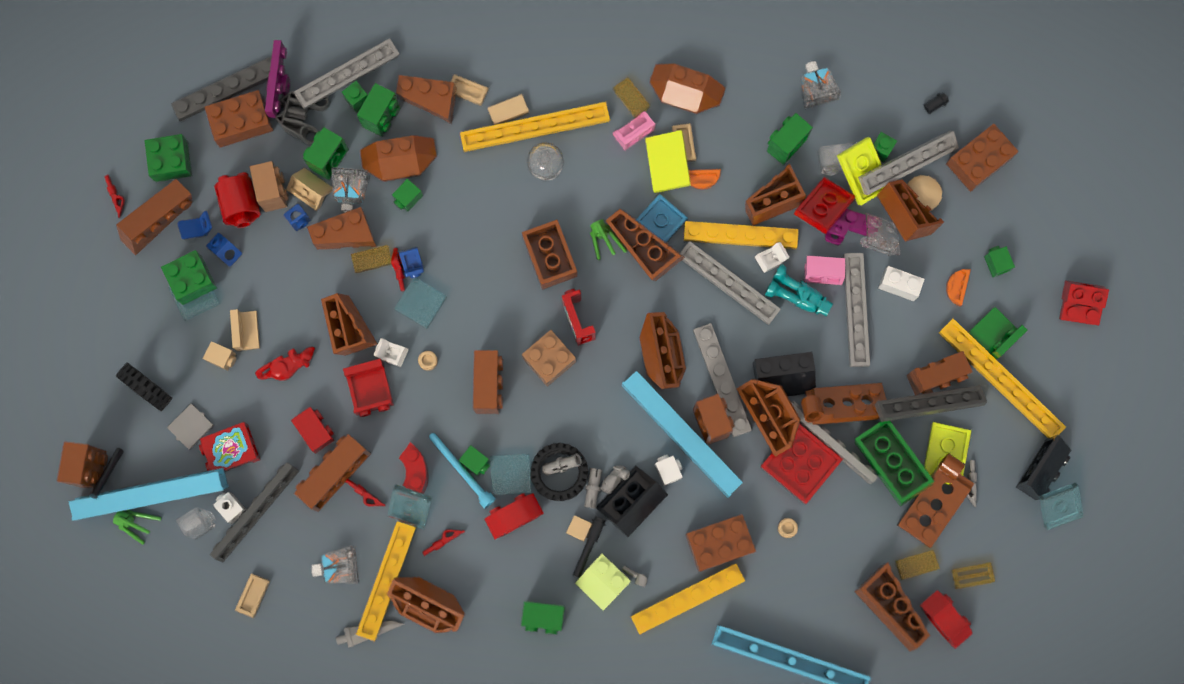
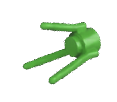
M598 220L590 225L592 229L590 235L593 240L597 260L601 258L596 237L598 239L603 238L612 255L616 254L607 237L608 233L624 253L627 252L626 248L612 232L610 226L605 224L604 220Z
M130 509L118 511L113 518V523L119 526L118 529L126 532L142 545L145 542L128 528L133 527L146 534H149L150 531L133 523L134 517L132 516L159 521L162 519L159 516L134 512Z

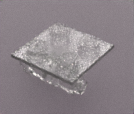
M866 213L867 236L861 239L860 244L864 248H872L873 251L884 253L887 256H900L899 231L895 224Z

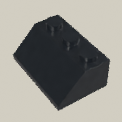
M813 352L755 359L753 362L755 379L781 385L788 397L804 395L806 391L816 388Z
M1055 435L1044 441L1016 486L1017 489L1034 500L1046 498L1050 492V484L1055 482L1060 476L1058 471L1070 460L1069 454L1071 449L1060 436Z
M635 466L630 471L629 478L627 480L622 479L611 494H608L596 509L624 535L629 537L668 494L657 481Z

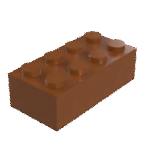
M349 434L346 437L342 436L336 443L337 447L333 451H328L323 457L324 461L319 466L313 467L309 472L310 476L307 480H302L295 488L297 490L294 494L314 511L319 512L343 486L345 481L371 455L369 451Z

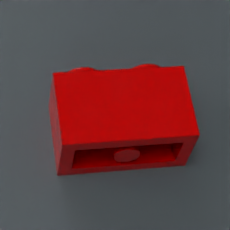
M309 407L291 421L311 451L316 454L335 441L332 437L334 432L329 425L325 426L321 420L324 417L319 410L316 409L314 411L313 408Z

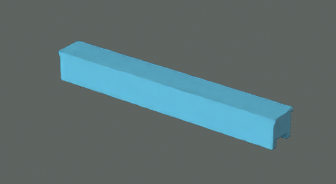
M637 371L625 382H622L621 386L718 489L729 498L731 493L743 482Z
M224 468L102 492L98 495L97 499L91 498L90 495L77 497L75 500L69 501L72 521L222 491L228 488L229 484H227Z
M718 625L712 641V645L826 684H868L871 680L869 676Z

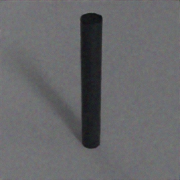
M121 448L115 450L91 491V498L97 499L124 452Z

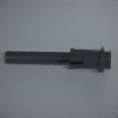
M597 516L591 520L593 522L586 536L588 538L573 573L578 578H580L594 543L598 542L603 526L606 527V520Z

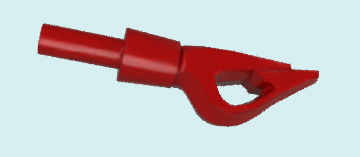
M106 175L104 177L108 185L107 190L120 218L125 199L123 196L117 195L115 185H112L109 175ZM119 199L122 200L121 206L118 205Z
M394 248L391 264L396 273V280H399L400 291H405L403 281L405 277L398 248Z
M349 478L345 481L355 489L356 493L363 496V503L366 506H386V504L366 491L360 484H355ZM367 499L374 500L375 504L367 503Z
M444 530L442 538L432 543L433 545L422 553L425 556L435 549L436 551L445 544L464 533L465 530ZM454 532L453 536L446 537V533Z

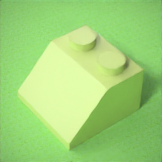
M601 554L575 584L604 611L631 581Z

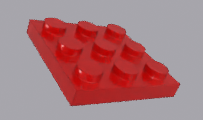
M799 424L793 446L776 457L771 453L760 467L806 505L843 459Z

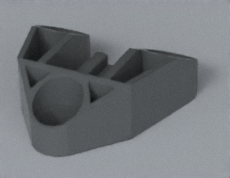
M291 91L278 100L280 101V107H284L285 110L280 115H276L275 119L286 133L311 146L314 140H307V134L310 132L317 133L318 130L311 125L299 121H306L308 110H304L294 91ZM327 96L325 97V105L318 106L314 103L306 109L325 111L330 106V100Z

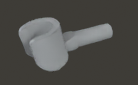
M626 566L623 567V571L636 577L635 584L642 587L646 586V576L634 572Z

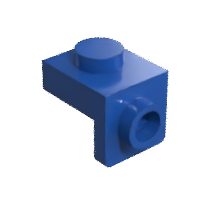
M418 247L400 251L399 255L405 277L416 278L421 276V273L424 272V267Z

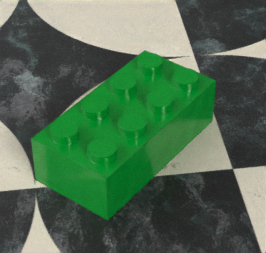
M891 421L879 422L855 438L856 446L876 471V474L900 507L933 485L934 480Z

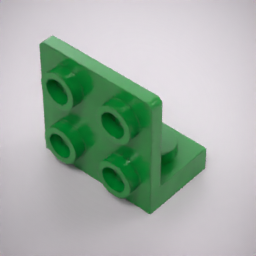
M994 307L968 333L995 359H998L1028 330L1023 325L1016 328Z

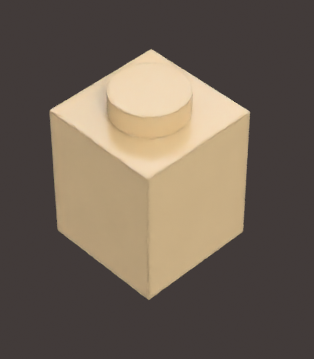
M211 341L203 359L228 371L235 364L236 353Z

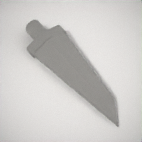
M393 620L384 621L378 635L404 624ZM359 626L344 628L345 635L336 637V642L338 645L347 642L350 648L369 639L356 635Z

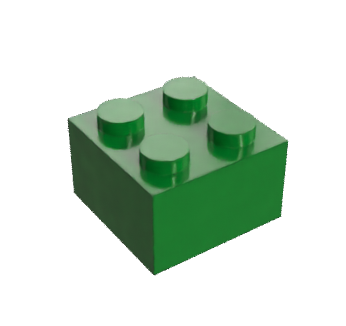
M375 83L357 114L362 127L381 137L384 132L387 133L391 127L392 118L396 117L400 111L396 94Z
M797 113L792 117L788 116L783 121L781 129L779 131L776 129L769 137L770 140L767 143L769 145L767 152L783 166L808 140L813 129Z
M323 127L321 131L316 133L311 147H307L304 151L303 159L310 170L329 180L336 170L333 168L339 166L349 149L342 137Z
M182 134L144 140L148 175L154 182L192 176L188 141Z
M196 250L161 266L176 300L182 305L217 289L202 255Z
M524 601L521 626H525V631L538 632V628L545 629V633L557 634L558 631H562L565 607Z

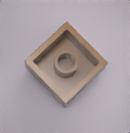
M272 161L250 166L257 203L265 212L286 208V201L289 200L287 190H284L282 183H285V179L279 167H276Z
M552 330L548 331L522 354L524 361L547 387L576 363V357Z

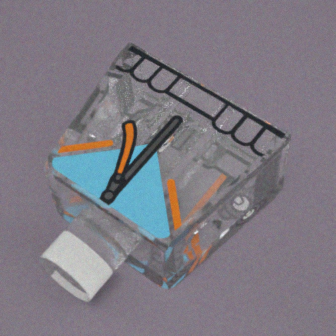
M816 61L807 63L805 66L808 73L803 74L801 78L804 108L807 109L839 100L841 91L828 68L818 69Z
M332 167L333 198L336 202H342V212L351 211L353 203H363L370 180L368 170Z
M348 546L323 554L322 564L312 565L313 577L324 575L325 583L360 584L355 546Z

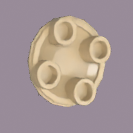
M920 175L908 182L907 185L919 196L917 199L925 207L928 205L931 208L930 211L939 205L942 199V190L940 184L930 176Z

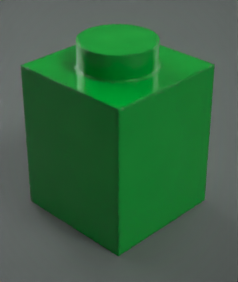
M357 81L342 91L344 99L357 113L366 100L367 93Z
M880 132L873 145L880 161L884 163L897 140L883 132Z
M406 179L392 194L395 200L393 203L400 210L404 208L408 212L423 197V194L409 179Z
M999 246L993 247L984 256L992 278L1010 272L1015 268L1007 246L1003 248Z
M471 445L459 459L461 464L478 477L480 474L484 475L490 468V460Z

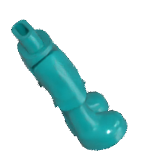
M780 264L765 292L767 297H781L794 303L796 307L808 312H815L817 315L820 313L827 316L833 305L832 302L826 300V296L823 297L819 291L807 283H804L802 280L798 282L788 276L787 267L783 264ZM778 283L796 290V294L782 288Z

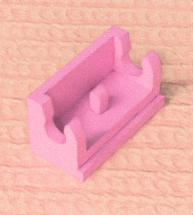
M643 111L634 120L621 129L616 130L613 136L625 151L654 131L655 123Z
M807 256L804 283L843 284L845 279V258Z

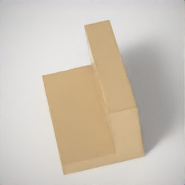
M303 168L291 176L286 190L314 210H318L322 205L324 197L333 192L334 188L306 168Z
M238 309L230 310L233 348L236 351L260 349L257 311L240 312Z

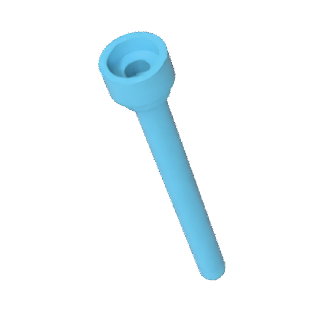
M431 433L429 435L430 440L479 496L480 505L484 509L489 507L496 500L493 494L485 492L435 433Z

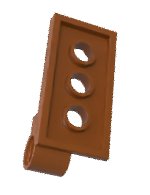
M882 383L822 387L806 391V397L801 400L805 421L813 425L877 420L880 418L875 408V403L886 400ZM862 400H869L871 404H865ZM849 401L852 403V405L846 406L843 404V402ZM824 403H831L833 407L828 408L824 406Z
M948 453L931 475L934 480L933 485L917 495L897 526L931 548L974 485L973 482L960 474L965 464ZM944 483L951 484L952 492L950 494L943 493L942 485ZM933 499L940 500L941 508L939 510L932 509L931 501ZM922 515L929 516L930 524L928 526L920 524V517Z

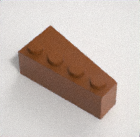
M622 209L616 211L606 220L611 229L653 281H657L685 258Z

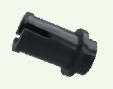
M938 93L937 97L924 104V108L928 114H931L940 107L947 106L949 99L945 93Z

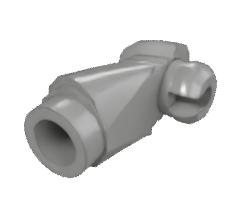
M621 465L614 466L612 473L602 481L600 489L607 494H611L621 482V479L627 480L629 478V470H626V467Z

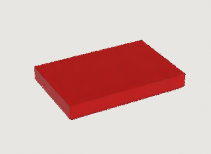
M823 177L795 210L794 215L827 234L852 204L856 196Z

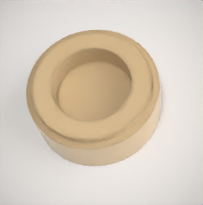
M424 351L419 355L418 363L423 370L430 371L437 366L438 359L433 352Z
M786 518L778 524V533L784 538H791L798 531V525L793 519Z

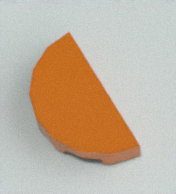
M721 169L689 170L691 186L702 190L712 187L718 181Z
M962 269L955 272L949 277L946 284V292L949 299L960 307L963 304L970 269Z

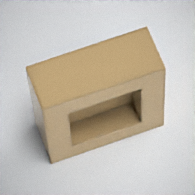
M574 515L566 534L584 542L592 523Z

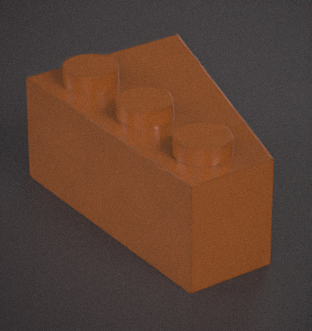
M399 75L396 94L401 100L423 109L450 124L452 123L457 90L454 82Z
M790 164L780 174L775 175L767 185L762 186L746 200L745 211L753 226L795 209L805 200L806 194Z
M903 179L889 182L877 195L905 241L932 235L944 223L941 218L937 219L930 212L931 208L928 205L925 207L917 199L919 196Z
M361 207L307 227L317 250L341 249L342 247H377Z
M336 293L321 299L333 354L346 356L378 345L350 296Z
M961 351L937 362L929 363L925 367L916 368L906 376L914 394L920 395L933 393V389L938 387L940 390L951 386L950 382L955 380L958 383L967 380V375L973 371L964 352Z

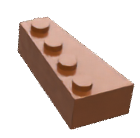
M175 179L116 224L120 240L136 256L176 217L193 203L192 194Z
M887 562L881 565L854 592L909 651H913L930 635L917 612L915 613L910 604L911 601L904 594L900 587V582L893 575L891 567Z

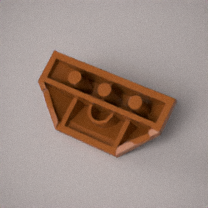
M656 64L650 79V84L662 103L695 114L720 106L725 87L710 75L677 64Z
M414 135L376 141L360 150L362 168L383 182L420 176L437 157L434 138Z
M665 312L648 313L639 337L646 374L661 389L678 388L686 370L679 332L667 318Z
M751 379L738 387L739 395L774 456L776 457L793 446L801 419L782 386Z
M394 577L387 596L392 600L400 615L434 633L458 631L465 616L464 611L453 594L420 577Z

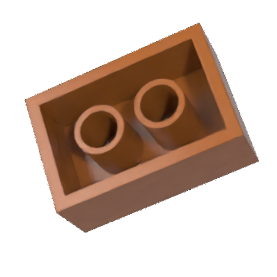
M259 90L205 106L214 141L220 148L273 131L270 118L265 113L264 98Z
M992 124L953 155L946 164L971 192L1013 159L1019 151L999 128Z
M558 220L522 232L523 241L542 290L578 277L577 269Z
M474 350L473 409L476 414H499V409H503L502 394H499L500 390H503V378L500 375V371H503L502 356H499L498 350Z
M719 394L697 401L693 408V413L707 445L727 439L733 432V427H735L731 416L726 414L727 404L725 399L720 398Z
M64 442L57 482L93 489L103 473L104 466L108 462L107 451L88 444Z
M743 514L685 535L698 572L756 552Z

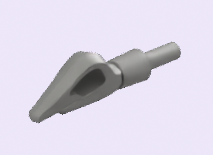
M970 460L968 479L974 485L971 489L972 496L970 497L968 494L967 498L976 507L977 473H975V460Z

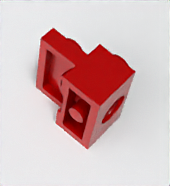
M1065 280L1061 298L1063 303L1059 319L1099 326L1102 310L1106 307L1109 289L1104 286Z

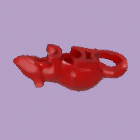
M308 347L299 354L293 348L288 351V357L283 358L282 355L259 368L255 375L261 380L269 378L279 381L288 380L301 367H309L315 347Z

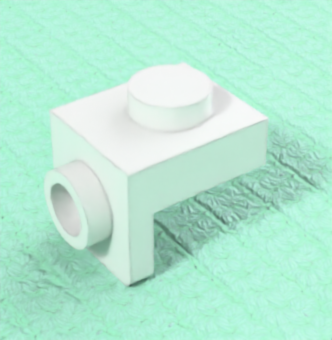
M778 242L772 248L757 254L755 259L765 273L783 264L789 259V255L781 242Z
M381 338L376 346L374 356L384 362L401 367L408 349Z

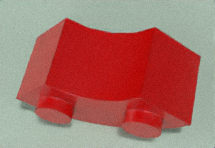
M410 442L399 457L406 469V479L403 486L419 498H422L428 484V467L422 453Z
M523 493L514 498L515 502L503 508L498 506L489 511L491 515L484 520L494 539L505 536L544 514L534 493L527 496Z
M937 590L920 607L939 633L956 649L973 634L970 628L971 623L965 616H960L952 605V599L947 594L942 595Z

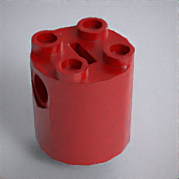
M242 172L232 177L228 175L220 176L218 178L219 182L214 185L223 223L234 225L237 228L251 225L261 215L251 177H249L247 172Z

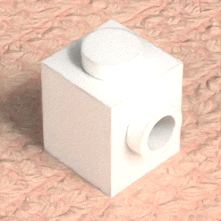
M668 455L657 459L658 462L655 463V467L663 486L683 478L680 472L683 469L679 459L675 460L674 456L669 457Z
M224 492L216 498L217 502L213 505L224 519L231 524L237 521L239 516L246 511V508L230 492Z

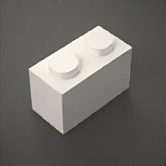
M888 266L883 272L878 289L915 301L919 297L924 279Z

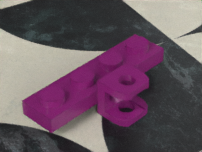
M274 40L265 104V113L269 118H276L277 112L280 111L279 94L285 96L289 93L290 79L285 74V66L283 65V60L287 57V48L281 40Z
M847 209L828 233L825 234V240L840 245L848 230L874 239L880 220ZM832 234L837 235L838 238H837V239H834V238H832L831 235H832Z

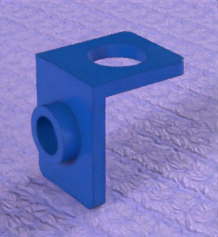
M296 204L284 213L285 218L295 231L303 229L311 221L299 204ZM298 211L301 213L296 219H291L293 212Z
M204 211L200 218L178 221L177 223L182 239L207 236L212 229L207 211Z
M217 233L206 245L208 249L229 267L242 255V252L220 233ZM234 250V256L231 259H226V251Z

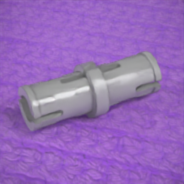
M578 454L566 458L559 457L556 461L543 464L542 470L546 476L557 472L564 473L567 469L581 466L582 461Z
M590 468L588 485L585 487L587 493L584 507L596 509L598 492L601 490V487H599L601 469Z

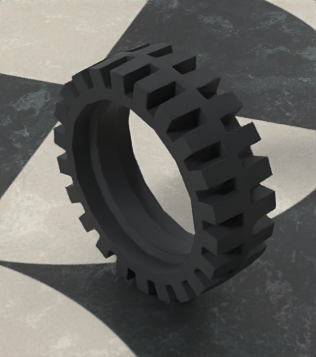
M126 363L116 374L120 381L161 412L173 399L129 363Z
M553 443L543 447L534 457L531 464V480L534 487L542 496L553 501H565L577 496L583 490L588 479V465L584 456L577 448L569 444ZM557 453L569 456L578 454L582 463L580 464L581 466H578V478L572 487L563 491H555L543 483L540 470L547 457Z

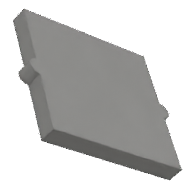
M190 404L167 428L176 436L177 441H181L190 450L214 425L205 417V413L200 412L193 404Z

